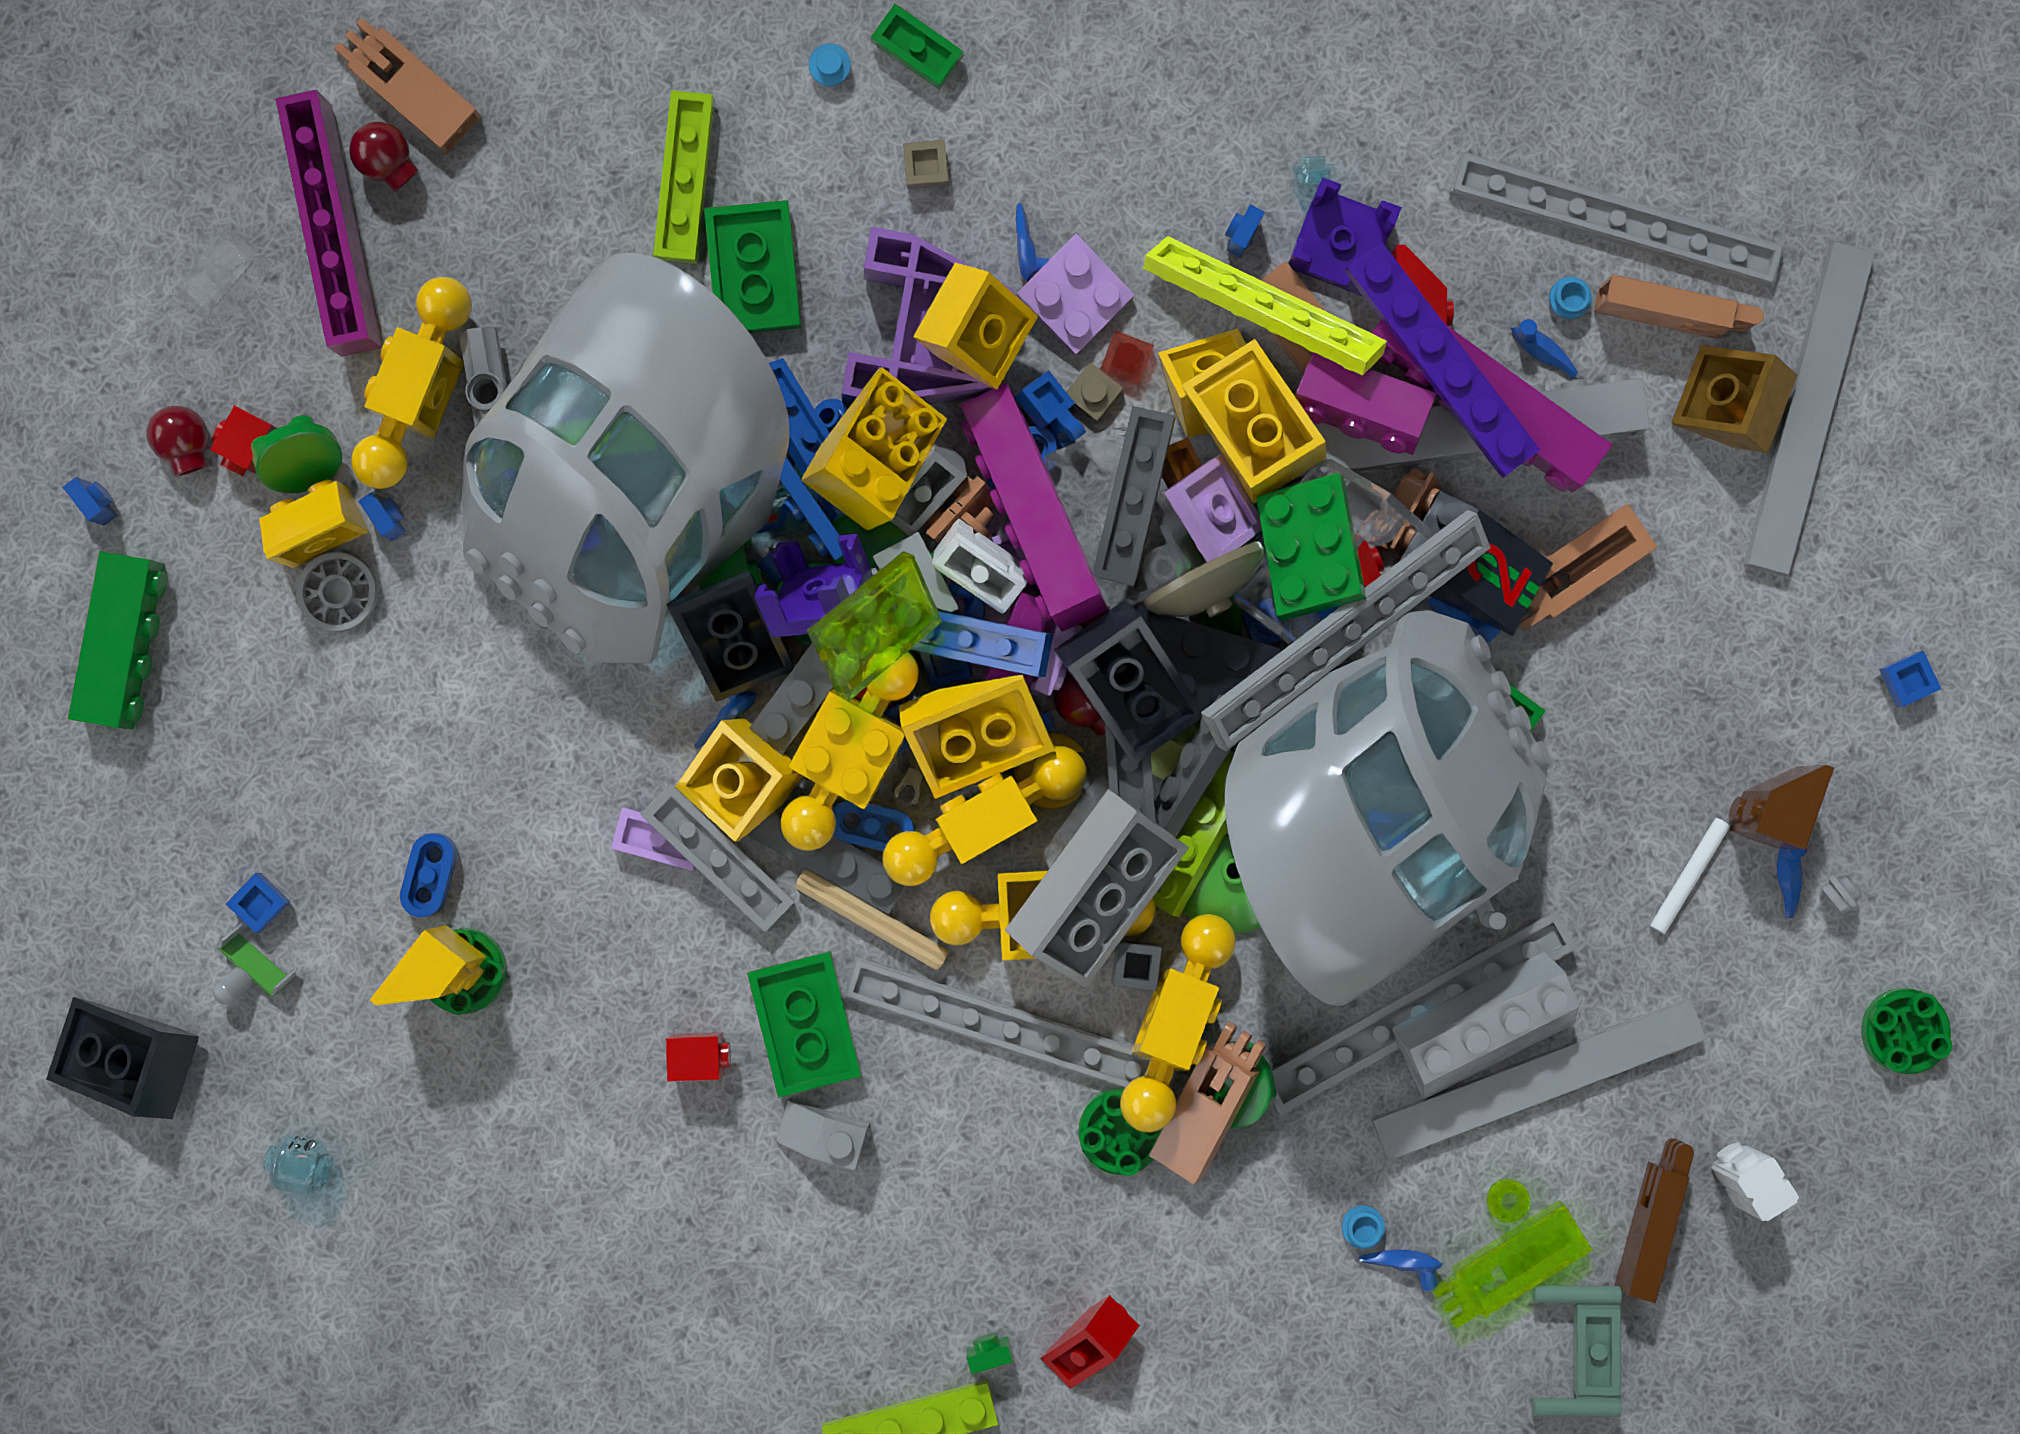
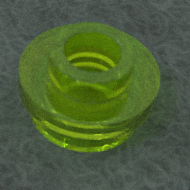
M1504 1178L1491 1185L1486 1195V1204L1490 1213L1498 1220L1515 1222L1523 1218L1530 1206V1196L1525 1186L1520 1182ZM1507 1194H1514L1516 1197L1515 1205L1511 1208H1504L1502 1205V1199Z

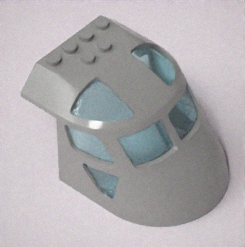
M639 253L612 255L603 260L580 283L565 302L537 346L515 374L512 382L489 412L476 425L466 442L461 502L463 557L472 570L478 574L484 573L496 583L499 591L506 598L516 600L525 607L537 624L542 627H549L561 638L563 644L571 652L580 653L590 662L651 663L658 655L665 617L669 612L667 604L687 596L769 521L788 450V413L784 397L772 368L753 337L731 310L692 276L661 259Z
M1418 606L1413 607L1397 620L1391 646L1327 673L1238 742L1226 777L1225 813L1230 844L1239 876L1256 918L1273 949L1293 977L1314 997L1333 1006H1343L1381 984L1406 966L1456 923L1518 878L1534 833L1546 785L1547 769L1551 765L1550 755L1542 741L1536 742L1530 732L1531 723L1526 711L1522 706L1516 707L1509 696L1511 689L1506 676L1502 671L1496 672L1489 661L1491 654L1484 638L1481 635L1475 636L1471 627L1466 622Z

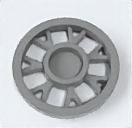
M332 552L320 555L306 565L297 582L296 596L301 612L312 624L328 631L341 632L356 628L371 615L377 602L378 588L374 574L362 560L350 554ZM336 560L338 575L328 576L324 563ZM341 560H347L344 566H342ZM352 563L361 569V572L353 581L345 577ZM318 566L321 569L320 573L314 571ZM311 574L323 579L318 590L306 586ZM365 575L367 580L362 581V578ZM369 585V597H355L356 586ZM305 590L310 591L311 595L305 597ZM319 597L325 605L312 613L307 602ZM352 602H355L362 609V612L355 619L346 610V607L351 605ZM330 608L340 610L338 625L326 623ZM322 613V619L319 620L316 616ZM347 618L349 622L344 623V619Z

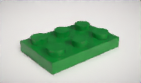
M782 200L704 208L712 293L731 310L749 333L802 328L789 201Z
M1339 472L1256 496L1276 614L1280 620L1286 621L1366 599L1345 481Z
M831 951L747 972L778 1098L862 1076Z

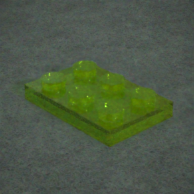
M903 551L809 628L807 632L837 695L849 702L937 627L942 620L915 556Z

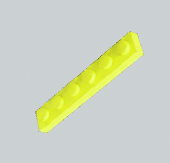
M1169 236L1145 255L1144 270L1159 276L1164 281L1171 282L1194 293L1199 298L1206 299L1227 309L1236 316L1243 317L1262 326L1273 334L1280 335L1297 343L1308 351L1334 361L1347 370L1354 371L1363 376L1384 354L1386 340Z

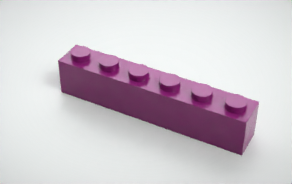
M317 89L275 98L326 347L341 357L381 349L382 343L333 107Z
M1380 320L1372 334L1386 340L1387 343L1384 354L1378 361L1387 366L1393 363L1406 373L1404 378L1410 384L1437 393L1386 325ZM1447 326L1540 448V451L1522 464L1528 467L1533 464L1545 473L1544 479L1547 483L1562 492L1569 490L1572 493L1583 487L1613 444ZM1440 399V405L1448 412L1452 413L1446 406V404L1443 402V400Z
M1006 382L1000 385L997 390L992 389L961 404L967 418L966 421L961 423V426L970 445L978 444L981 454L976 456L975 459L985 480L993 479L996 489L990 491V495L1000 515L1006 512L1008 514L1011 524L1005 526L1007 535L1014 549L1017 550L1022 547L1026 559L1020 561L1025 577L1030 585L1037 583L1042 595L1035 598L1038 608L1046 622L1053 619L1060 631L1063 632L1108 611L1109 608L1019 403L1014 398L1015 396Z

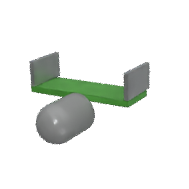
M241 922L222 938L218 950L237 966L223 977L213 989L215 1000L223 1005H229L238 1000L253 986V981L271 997H274L289 984L298 970L295 968L286 975L239 933L244 927V922Z

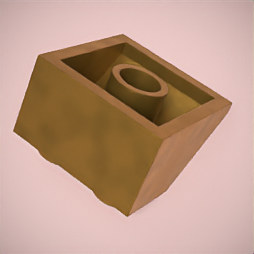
M1700 345L1671 423L1732 448L1768 453L1797 374L1777 355Z

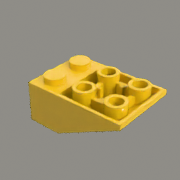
M880 367L821 444L801 481L867 531L894 518L947 418L883 367Z

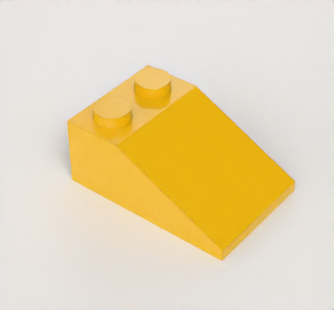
M1255 339L1181 385L1219 451L1225 457L1253 504L1257 502L1256 496L1277 490L1327 458L1326 441Z
M1023 675L938 689L898 705L901 728L935 799L1055 751Z

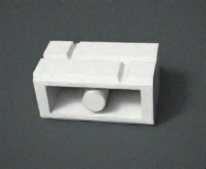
M959 518L934 550L932 561L934 568L1001 614L1006 612L1028 582L1021 568L1020 560L981 533L975 534L973 528Z
M1738 1142L1726 1146L1717 1153L1719 1159L1713 1163L1711 1169L1721 1185L1726 1187V1193L1737 1208L1761 1221H1769L1797 1203L1799 1196L1789 1180L1783 1178L1785 1174L1775 1158L1747 1145L1742 1146Z

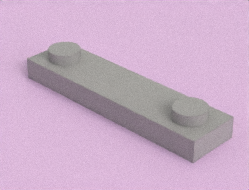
M671 783L640 814L764 932L795 902Z

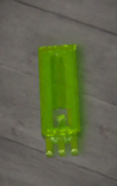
M1557 1200L1453 1265L1451 1269L1454 1274L1440 1282L1431 1292L1438 1299L1452 1291L1453 1295L1444 1300L1440 1306L1444 1313H1450L1461 1306L1462 1310L1449 1319L1454 1328H1459L1479 1315L1486 1318L1587 1255L1593 1249L1566 1205ZM1500 1266L1508 1280L1483 1294L1480 1287L1488 1282L1496 1281L1490 1271Z

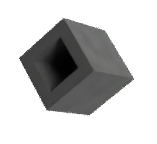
M1121 940L1115 948L1112 984L1114 986L1156 991L1162 948L1155 944Z

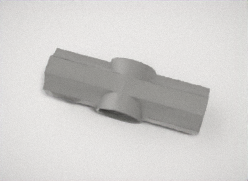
M478 327L459 333L467 378L465 394L472 407L475 427L509 386L506 382L496 327ZM495 383L498 388L496 399L489 404H483L480 399L482 388L487 384Z

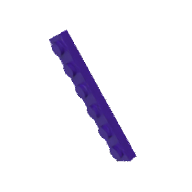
M1382 241L1346 268L1344 272L1501 478H1504L1540 451V448Z

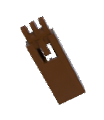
M1670 1138L1665 1142L1659 1164L1649 1161L1647 1163L1615 1281V1286H1620L1621 1290L1628 1296L1655 1304L1690 1177L1688 1175L1694 1156L1693 1148L1676 1138Z

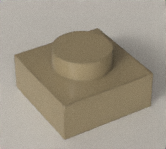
M945 139L903 143L907 189L949 186Z
M1090 362L1068 389L1067 394L1075 402V407L1097 423L1123 391V387Z

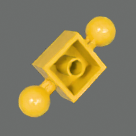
M435 277L428 280L420 288L416 298V308L423 322L418 334L396 327L394 335L389 336L382 346L380 357L383 361L377 376H372L366 385L364 392L366 403L364 407L383 419L377 434L367 436L359 441L351 457L354 474L366 486L385 489L396 485L404 477L408 466V459L401 443L407 429L434 440L464 366V361L445 345H442L446 333L463 326L469 319L472 311V300L468 290L462 283L453 278Z
M883 646L869 655L863 668V678L868 689L861 701L838 688L829 691L788 766L790 769L815 782L809 796H801L791 801L781 816L783 836L795 848L811 851L823 847L830 841L836 827L832 806L838 795L862 809L869 805L906 739L901 724L883 713L890 701L906 697L917 684L918 666L914 657L907 650L898 646Z
M1055 746V751L1036 758L1032 768V775L1018 783L1014 781L1012 775L1003 779L1001 774L998 773L978 784L977 786L981 793L966 801L963 794L940 806L943 815L936 818L940 826L939 828L926 835L915 831H905L889 840L883 852V866L886 873L898 884L916 886L924 883L932 876L937 866L938 857L952 849L961 864L967 862L1037 822L1029 805L1043 797L1054 801H1064L1076 796L1084 787L1087 778L1084 760L1071 748Z
M1049 870L998 872L999 903L980 904L973 895L964 891H950L943 894L935 901L931 908L930 924L933 932L941 941L947 944L964 945L973 941L983 929H1000L1002 961L1037 959L1016 942L1005 929ZM1153 897L1124 936L1138 935L1151 925L1155 916Z
M1199 915L1187 923L1181 935V948L1187 958L1184 971L1182 973L1170 968L1160 973L1157 990L1153 991L1131 1052L1150 1060L1145 1076L1131 1081L1125 1087L1120 1100L1124 1119L1136 1130L1155 1132L1164 1128L1172 1120L1176 1109V1099L1169 1084L1174 1070L1178 1072L1186 1071L1193 1064L1198 1065L1205 1051L1207 1041L1201 1039L1202 1033L1208 1023L1213 1024L1222 1003L1221 999L1216 998L1219 987L1207 983L1211 970L1224 965L1233 955L1236 946L1235 933L1231 925L1217 915Z

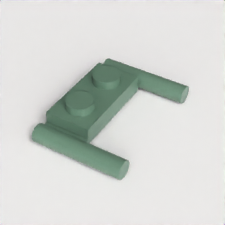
M1533 1285V1303H1576V1305H1573V1391L1576 1393V1398H1532L1533 1416L1621 1417L1620 1304L1622 1293L1620 1286Z

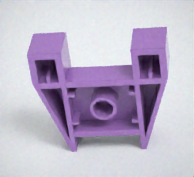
M871 226L864 264V280L904 287L891 360L849 352L841 393L842 402L852 404L880 367H883L928 404L975 398L993 389L939 359L913 337L954 263L970 265L914 234ZM1006 286L1012 293H1014V290L1012 288Z

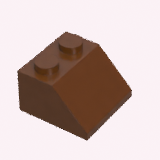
M1829 765L1797 766L1743 791L1742 796L1736 797L1730 807L1728 819L1733 822L1729 831L1777 849L1806 850L1834 767Z

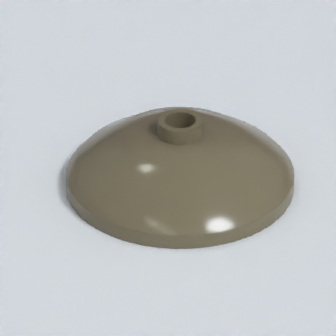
M1258 541L1217 557L1160 588L1147 597L1143 604L1147 611L1158 615L1184 617L1195 615L1205 610L1209 617L1218 615L1233 606L1230 597L1240 592L1251 581L1262 561L1264 548L1261 542Z

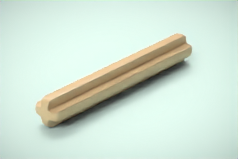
M805 869L799 876L795 887L800 892L929 967L938 970L943 965L948 956L946 948L808 869Z

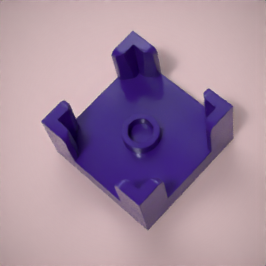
M1322 177L1312 198L1288 264L1294 271L1363 297L1344 271L1349 265L1381 241L1384 245L1386 244L1402 207L1382 200L1377 209L1339 195L1338 192L1341 184Z
M857 534L838 537L837 542L846 563L808 567L797 541L777 542L773 552V560L783 581L778 596L773 590L769 591L765 584L759 585L755 594L756 602L772 637L853 630L873 576Z

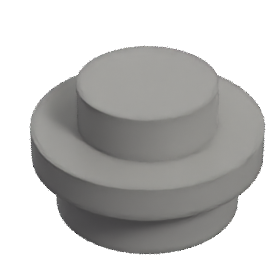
M1833 874L1829 876L1830 882L1821 888L1841 914L1844 915L1851 909L1854 912L1859 910L1860 908L1855 901L1862 896L1849 879L1845 876L1838 881Z

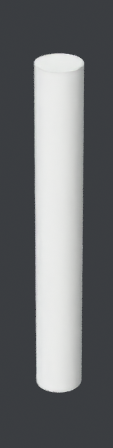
M1714 819L1651 922V928L1665 935L1731 827L1729 824L1721 819Z

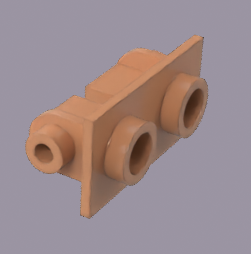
M1411 469L1409 475H1403L1400 484L1391 498V502L1403 507V510L1400 514L1386 508L1372 533L1375 536L1372 544L1385 551L1391 545V549L1397 558L1401 560L1440 492L1441 485L1433 473L1430 472L1427 477L1421 471Z

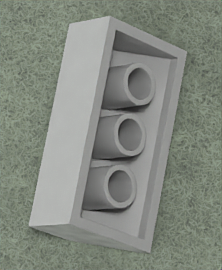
M1108 789L1005 931L1033 957L1086 988L1189 847Z
M1542 952L1393 1027L1392 1031L1423 1100L1574 1025L1579 1005L1565 971L1545 952Z

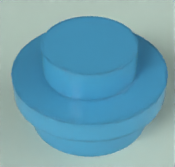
M824 44L812 52L809 59V70L817 83L826 87H834L840 85L848 78L851 62L848 53L842 47L836 44Z
M1564 277L1552 286L1548 300L1552 311L1557 316L1563 319H1576L1589 309L1592 302V294L1589 286L1582 279Z
M1358 1205L1346 1212L1342 1220L1341 1229L1344 1238L1350 1245L1358 1249H1369L1376 1246L1382 1240L1385 1232V1223L1377 1210L1367 1205Z

